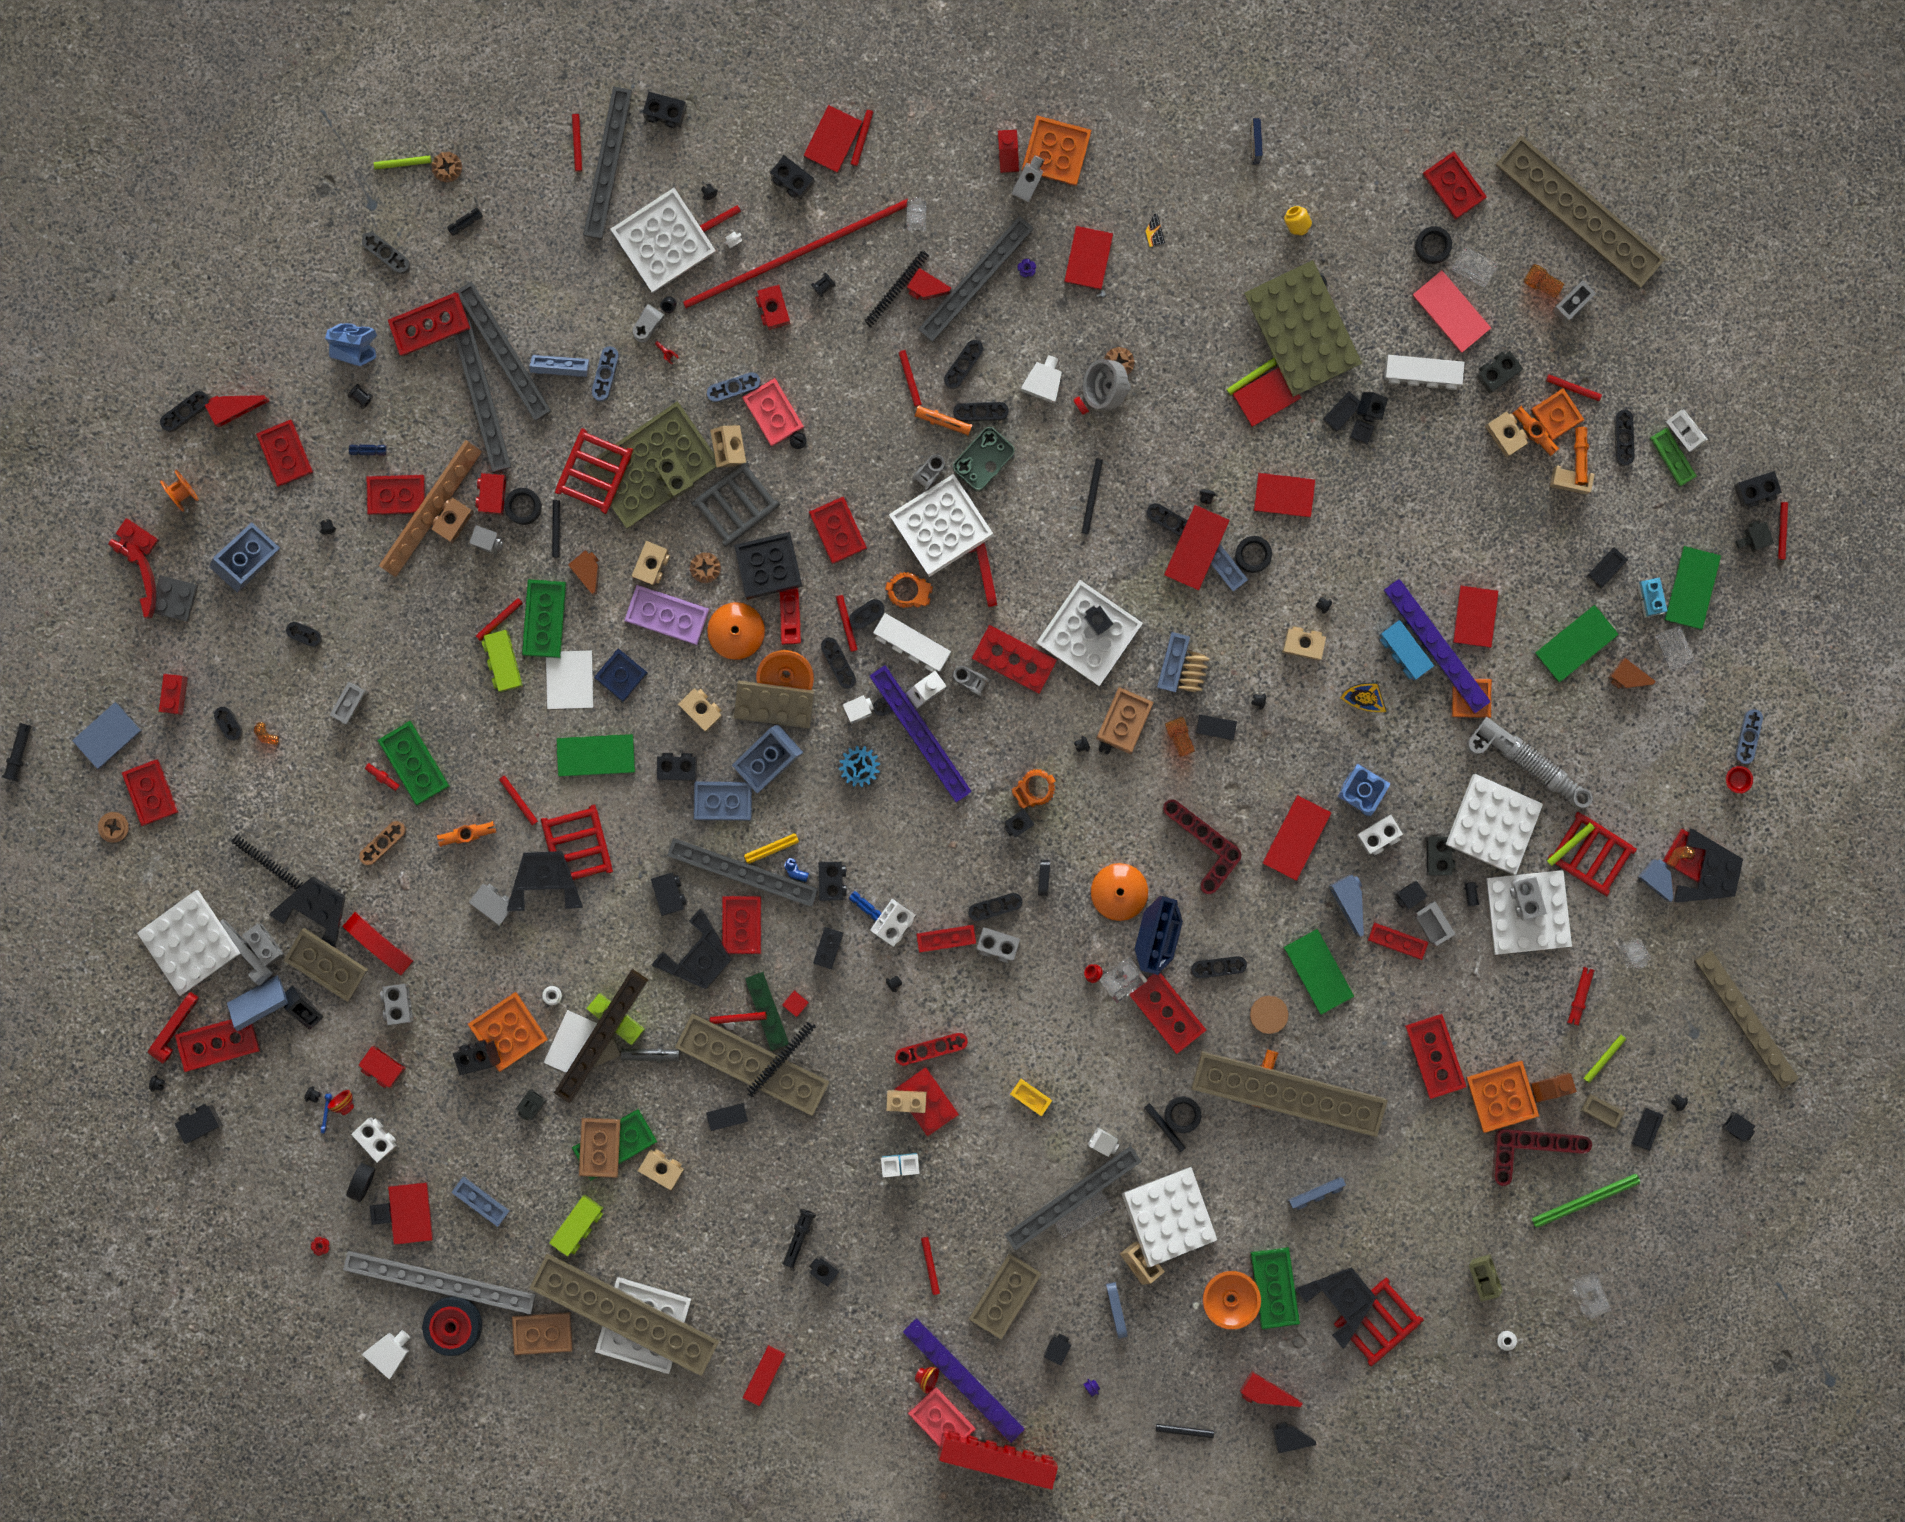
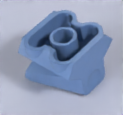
M340 323L328 329L325 339L329 343V357L356 366H362L376 358V352L369 344L377 337L376 331L371 327H357L349 323Z
M1357 764L1343 783L1338 797L1361 810L1364 815L1371 816L1388 790L1390 783Z

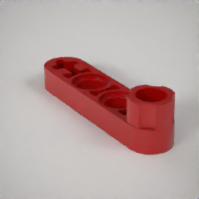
M984 542L968 553L977 552L988 607L998 605Z
M190 992L150 1046L147 1053L162 1064L170 1058L174 1051L167 1044L198 1002V996Z
M954 1033L907 1046L896 1052L895 1061L899 1065L906 1066L956 1052L967 1046L968 1039L963 1033ZM957 1036L965 1039L961 1047L958 1044L952 1045L954 1049L949 1050L947 1038H951V1042L955 1041ZM938 1041L945 1042V1051L938 1052L935 1049V1044ZM925 1046L928 1053L925 1057L917 1055L918 1047ZM914 1048L916 1060H912V1054L909 1049ZM901 1052H904L905 1054L909 1055V1057L906 1058V1062H903L902 1059H898V1056L901 1055Z

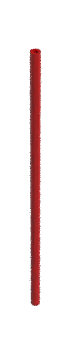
M905 199L685 300L683 304L685 308H689L911 206L908 199Z

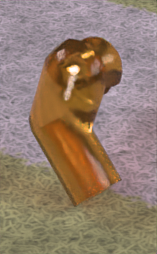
M256 723L254 733L258 739L264 743L278 745L279 736L268 734L265 723Z
M1690 846L1676 848L1667 864L1675 868L1680 859H1692L1695 851Z

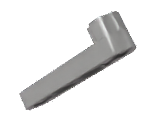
M222 919L220 921L221 925L241 955L254 967L248 975L258 986H261L274 971L270 966H264L249 944L227 921Z

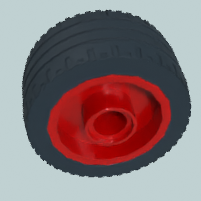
M455 1296L442 1298L434 1303L426 1312L422 1325L423 1336L428 1346L435 1352L445 1356L461 1355L470 1350L480 1338L482 1332L480 1312L467 1299ZM451 1322L456 1325L455 1329L450 1327Z

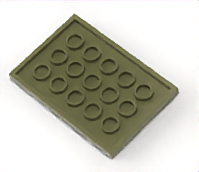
M1313 260L1243 293L1292 397L1362 364Z
M678 401L615 444L624 449L632 448L633 452L610 506L626 529H629L671 500L673 495L669 496L663 486L666 483L663 478L658 479L654 472L656 468L654 463L672 452L676 454L693 484L717 468L715 454ZM606 450L596 458L619 467L623 456ZM591 463L583 466L590 476L609 484L612 483L615 473ZM670 463L663 466V471L666 473L671 472L673 469V465ZM675 480L672 486L674 489H679L682 487L683 482ZM599 488L601 493L606 498L608 491Z

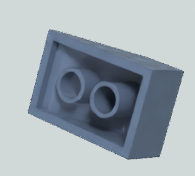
M251 522L212 558L209 568L238 593L279 551L280 547Z
M778 724L771 727L732 766L753 790L759 793L803 754V751Z
M1347 875L1328 887L1356 937H1361L1364 935L1362 891L1360 889L1362 884L1357 876Z

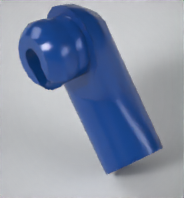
M793 858L787 859L784 866L788 876L792 879L807 882L809 873L799 871Z

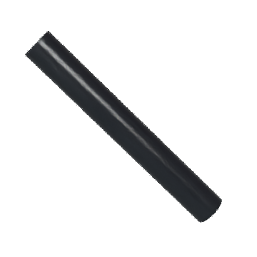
M553 500L552 558H560V500Z
M1148 1103L1144 1109L1178 1151L1182 1152L1186 1149L1154 1107Z
M1156 1424V1432L1214 1438V1430Z

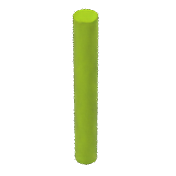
M431 156L379 161L373 164L374 169L377 170L432 163Z
M1272 358L1226 389L1228 394L1231 396L1277 365L1275 359Z
M1591 823L1585 826L1547 860L1548 864L1553 866L1593 831L1595 827Z
M1620 1034L1583 1079L1590 1083L1626 1041V1038Z

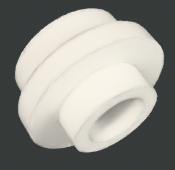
M731 233L725 237L727 241L724 244L728 245L729 248L735 246L742 241L741 233Z
M549 986L543 991L542 997L546 1004L556 1005L561 1001L562 993L558 987ZM550 992H554L556 994L555 999L549 998Z
M1503 1331L1499 1334L1497 1343L1501 1349L1509 1351L1516 1346L1517 1338L1514 1333ZM1507 1337L1511 1339L1509 1344L1504 1343V1339Z

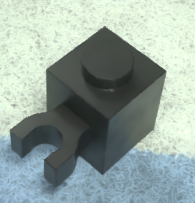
M1760 521L1748 524L1749 528L1744 530L1746 538L1735 541L1737 549L1750 545L1752 552L1774 544L1767 522L1760 524Z
M530 1089L516 1108L519 1111L518 1115L525 1120H528V1118L533 1120L547 1100Z

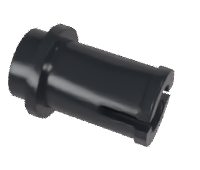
M1476 882L1464 883L1465 887H1463V890L1466 891L1467 906L1480 905Z

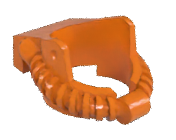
M903 572L893 576V579L886 583L885 590L888 591L887 594L891 599L890 601L896 604L895 606L900 608H911L912 606L919 608L920 606L926 607L929 605L930 598L928 597L929 593H932L933 586H931V583H927L924 578L919 579L916 574ZM904 578L912 580L917 586L916 597L910 601L898 600L893 592L894 584Z
M1033 769V771L1027 772L1024 775L1025 777L1022 778L1023 780L1018 781V786L1012 789V794L1017 798L1018 805L1024 809L1028 806L1035 807L1036 804L1043 805L1046 802L1048 803L1049 800L1051 801L1053 794H1055L1054 782L1056 781L1053 775H1048L1044 770ZM1033 776L1046 778L1049 785L1048 793L1044 798H1037L1030 793L1029 781Z

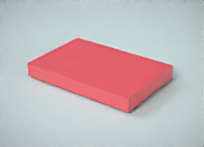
M775 378L742 397L771 447L804 428Z
M937 1387L933 1388L930 1393L908 1412L911 1418L939 1447L943 1432L955 1431L960 1433L959 1436L967 1438V1435L976 1430L970 1421Z

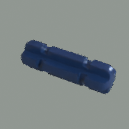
M349 445L350 455L378 454L379 456H385L387 453L385 445Z

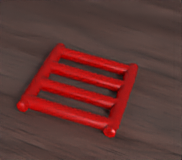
M581 428L560 476L555 493L560 495L561 493L595 506L601 509L602 513L607 514L630 461L633 449L619 447L588 434V431ZM584 440L623 456L619 467L580 451ZM576 458L615 473L612 483L609 484L573 469ZM569 475L608 491L604 502L566 487L565 484Z
M595 804L589 806V809L552 819H541L549 852L556 851L555 845L596 835L599 846L564 855L566 862L601 853L603 864L572 872L573 880L602 872H613ZM591 816L594 827L553 838L550 827Z
M1577 811L1575 821L1554 854L1574 837L1582 823L1585 825L1591 823L1595 829L1588 834L1570 864L1562 859L1555 864L1607 897L1610 892L1608 889L1629 856L1634 854L1637 848ZM1599 833L1606 837L1608 841L1585 875L1576 868ZM1614 844H1617L1624 851L1601 885L1593 880V877Z
M1387 1277L1371 1289V1292L1377 1296L1384 1289L1412 1322L1402 1329L1377 1299L1372 1306L1397 1335L1388 1342L1365 1316L1361 1323L1380 1343L1382 1348L1373 1354L1355 1333L1351 1341L1368 1359L1367 1362L1370 1367L1382 1359L1424 1321L1422 1317L1417 1316L1390 1286V1281ZM1341 1316L1334 1323V1326L1341 1328L1347 1321Z

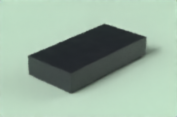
M1348 391L1322 420L1337 432L1358 410L1360 400Z
M1613 547L1587 576L1602 588L1628 559Z
M1199 714L1196 734L1234 740L1237 721Z
M744 1103L706 1112L711 1131L748 1122Z
M1644 1108L1631 1144L1650 1151L1664 1115Z

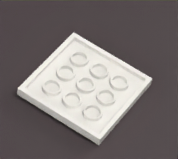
M672 188L611 228L612 233L652 293L716 253V250L675 188Z
M954 474L889 514L929 577L994 536Z
M1079 580L1036 643L1100 686L1143 623ZM1092 606L1096 608L1101 606L1113 622V626L1098 637L1084 619L1087 615L1085 612ZM1097 614L1092 617V621L1094 624L1099 625L1103 622V618Z
M1473 774L1447 839L1446 846L1512 875H1516L1543 804L1484 777Z
M1563 870L1486 878L1494 955L1572 947ZM1536 877L1547 914L1521 920V917H1518L1515 911V906H1517L1516 899H1512L1509 888L1512 887L1511 883ZM1526 884L1520 887L1522 895H1526L1529 892ZM1532 903L1526 904V912L1531 914L1534 911Z
M198 890L192 892L137 932L179 996L184 995L241 954Z
M1192 1167L1122 1193L1147 1267H1152L1217 1240Z
M617 1277L615 1288L685 1323L691 1298ZM602 1326L595 1350L596 1353L663 1373H670L672 1361Z

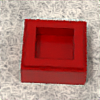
M794 990L782 1006L797 1017L809 1002Z

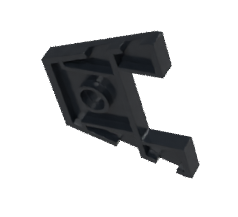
M1689 829L1685 846L1705 850L1697 889L1677 885L1673 902L1735 897L1743 858L1694 829Z
M562 851L523 853L507 911H525L524 890L564 889L565 909L583 908Z
M313 876L276 907L269 916L285 924L293 909L326 928L322 940L336 948L346 896Z
M700 908L689 920L703 934L699 941L679 964L665 952H662L652 963V966L704 989H708L732 959L704 910Z
M1352 1267L1295 1289L1306 1303L1321 1291L1325 1293L1347 1321L1343 1327L1332 1335L1343 1349L1347 1346L1377 1299Z

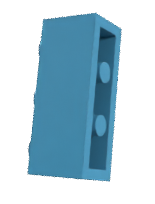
M1400 620L1379 635L1381 637V644L1386 649L1389 648L1393 653L1391 657L1397 664L1401 663L1404 667L1402 671L1408 679L1412 678L1414 681L1434 667L1433 663Z

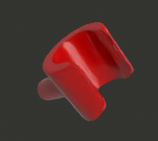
M659 341L655 343L663 352L664 359L670 364H673L670 361L672 356H675L677 359L679 358L672 350H667Z

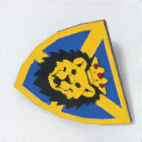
M1377 680L1351 686L1340 697L1349 705L1361 710L1387 712Z

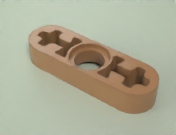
M398 821L390 823L360 852V861L365 865L375 864L405 835V825ZM393 826H400L401 833H395L392 836V838H394V841L392 842L391 838L385 835V833L388 832V834H391L394 831V829L392 828ZM380 838H386L388 841V845L384 849L378 847L377 843ZM374 845L375 849L377 851H380V854L378 855V853L375 852L371 856L373 858L372 861H365V853H371L374 850L373 848H371V846Z

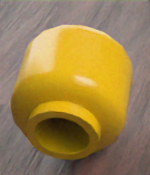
M1300 206L1288 209L1284 217L1289 232L1294 235L1306 234L1312 225L1307 210Z

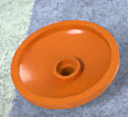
M734 602L721 606L713 613L708 623L707 633L711 646L718 654L728 659L740 660L750 657L760 648L765 636V627L760 614L754 608L744 603ZM738 627V633H732V628Z
M779 650L770 653L761 661L757 670L756 680L757 683L812 690L814 673L810 663L802 655L789 650ZM788 671L790 674L785 675L783 672Z
M1123 863L1111 864L1100 870L1095 876L1091 886V899L1097 911L1104 917L1115 921H1124L1135 917L1143 910L1148 899V885L1142 873L1135 867ZM1122 888L1124 894L1122 896L1117 895V889Z
M1238 1271L1219 1273L1205 1287L1203 1293L1204 1310L1209 1319L1219 1327L1225 1329L1243 1328L1256 1318L1260 1310V1291L1256 1283L1244 1273ZM1233 1295L1234 1301L1229 1302L1227 1300L1228 1296Z

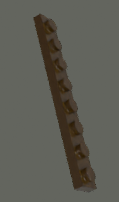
M634 969L629 972L554 1091L556 1095L569 1104L573 1101L649 981L647 978Z

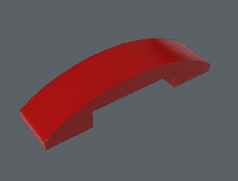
M128 542L126 546L130 562L139 563L147 597L140 599L143 616L150 619L153 617L156 606L154 575L144 554L135 544Z
M799 588L779 592L782 645L801 644Z
M354 912L343 925L357 941L402 976L413 963L409 956L395 947L357 912Z

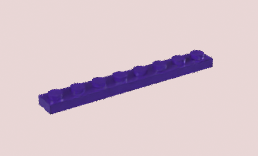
M1398 579L1383 590L1473 713L1475 714L1489 704L1491 701L1402 581Z
M884 665L869 676L955 803L971 793V789L888 668Z
M917 1318L903 1330V1333L1011 1443L1025 1430Z

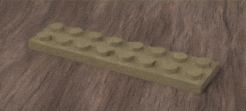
M694 1013L691 1014L675 1046L676 1049L753 1086L752 1082L758 1085L754 1081V1079L759 1081L757 1076L763 1079L760 1074L764 1075L762 1071L768 1073L765 1068L769 1069L767 1065L772 1067L770 1062L775 1064L773 1062V1059L777 1061L775 1056L780 1058L778 1055ZM785 1060L780 1069L776 1068L775 1074H771L772 1077H769V1080H766L767 1083H764V1086L761 1085L762 1088L759 1090L813 1116L830 1081Z

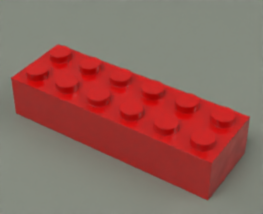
M955 1431L943 1432L937 1454L939 1461L1053 1489L1058 1465L1052 1456L1042 1454L1040 1457L1034 1455V1452L1024 1449L1023 1452H1020L1010 1445L1000 1447L994 1441L986 1440V1442H981L974 1436L967 1435V1438H964Z

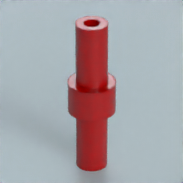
M370 763L364 768L375 776L378 782L386 784L395 792L400 787L399 784L388 777L389 775L386 772L378 770Z

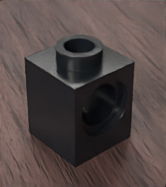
M1363 392L1357 415L1363 416V420L1367 422L1382 420L1388 398L1374 392Z
M1092 606L1085 612L1087 615L1084 619L1097 637L1113 626V622L1101 606L1097 608ZM1094 615H1101L1103 622L1099 625L1094 624L1092 621Z
M1025 809L1005 821L1006 826H1004V829L1009 836L1014 835L1016 838L1035 824ZM1015 819L1023 821L1024 826L1022 829L1016 830L1013 828L1012 823Z
M1413 881L1396 893L1398 897L1396 899L1397 903L1402 909L1405 907L1406 910L1411 909L1428 897L1417 881Z
M1735 1112L1730 1114L1722 1126L1724 1130L1743 1142L1750 1140L1755 1133L1753 1130L1755 1125Z
M823 1256L820 1259L815 1258L809 1266L811 1268L809 1273L827 1287L840 1272V1269ZM821 1265L827 1266L829 1269L828 1274H819L818 1267Z
M1060 1333L1058 1336L1054 1334L1044 1353V1358L1061 1366L1071 1347L1069 1338Z

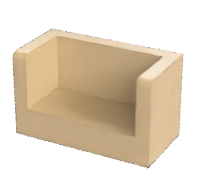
M1556 466L1553 468L1550 487L1588 495L1591 492L1595 474H1587V485H1576V472Z

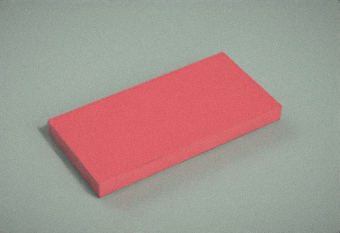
M1442 270L1412 295L1460 353H1463L1491 329L1488 323Z

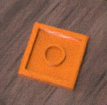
M1564 388L1531 409L1536 419L1545 425L1546 432L1549 434L1548 437L1552 441L1584 421V418Z
M1474 679L1491 701L1492 679ZM1452 684V717L1485 718L1487 716L1491 718V702L1474 714Z

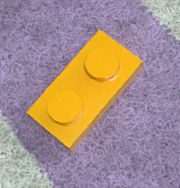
M1021 1078L1010 1093V1095L1040 1116L1044 1114L1052 1102L1049 1097Z

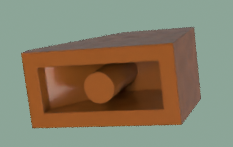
M585 550L570 562L568 566L592 595L595 596L598 589L600 566L597 562L599 559L593 552L588 553Z
M1626 658L1619 662L1608 677L1612 680L1610 683L1618 689L1650 686L1656 682Z
M1568 1072L1531 1083L1536 1102L1559 1098L1577 1092L1572 1075Z

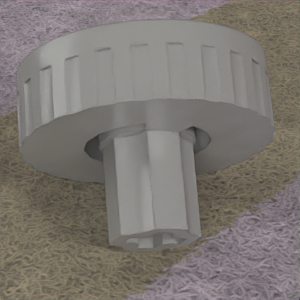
M1096 360L1085 373L1083 381L1084 397L1087 403L1095 409H1116L1131 390V383L1128 382L1126 370L1117 361Z

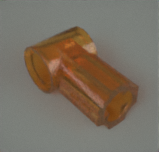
M1537 264L1532 265L1523 280L1528 286L1540 289L1555 299L1564 286L1563 282L1549 275L1547 270Z
M1183 716L1166 722L1165 727L1170 739L1174 742L1179 757L1195 752Z

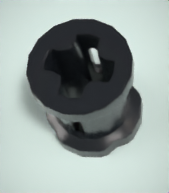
M824 273L823 277L816 283L811 284L812 288L821 298L831 287H836L827 273Z
M356 384L349 392L348 398H353L364 409L372 401L373 395H368L361 389L359 384Z

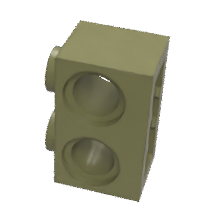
M674 452L654 463L656 466L654 472L659 480L663 478L666 485L663 487L669 496L673 495L674 498H677L694 488L692 481ZM667 463L673 465V469L669 473L663 471V466ZM681 480L683 485L679 489H674L672 486L673 482Z
M1491 1254L1472 1259L1468 1266L1481 1302L1500 1297L1503 1289Z

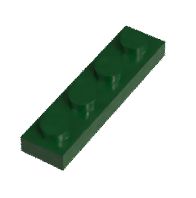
M764 972L745 978L757 1013L766 1012L767 1019L760 1021L771 1051L788 1045L789 1041Z

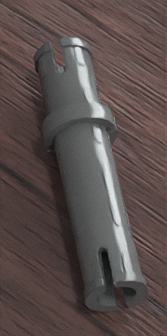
M622 1048L621 1060L657 1061L658 1063H662V1061L679 1062L680 1050Z

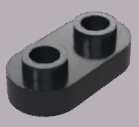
M878 599L870 600L851 613L849 618L850 624L855 629L867 627L883 616L885 612L884 604ZM873 606L879 608L877 613L872 612ZM858 616L863 618L862 623L856 622Z

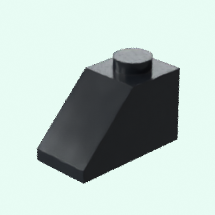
M293 985L285 992L288 1004L284 1006L285 1010L309 1030L324 1017L308 998Z
M1287 1422L1277 1423L1276 1427L1272 1428L1278 1453L1317 1445L1313 1437L1294 1425L1287 1424Z

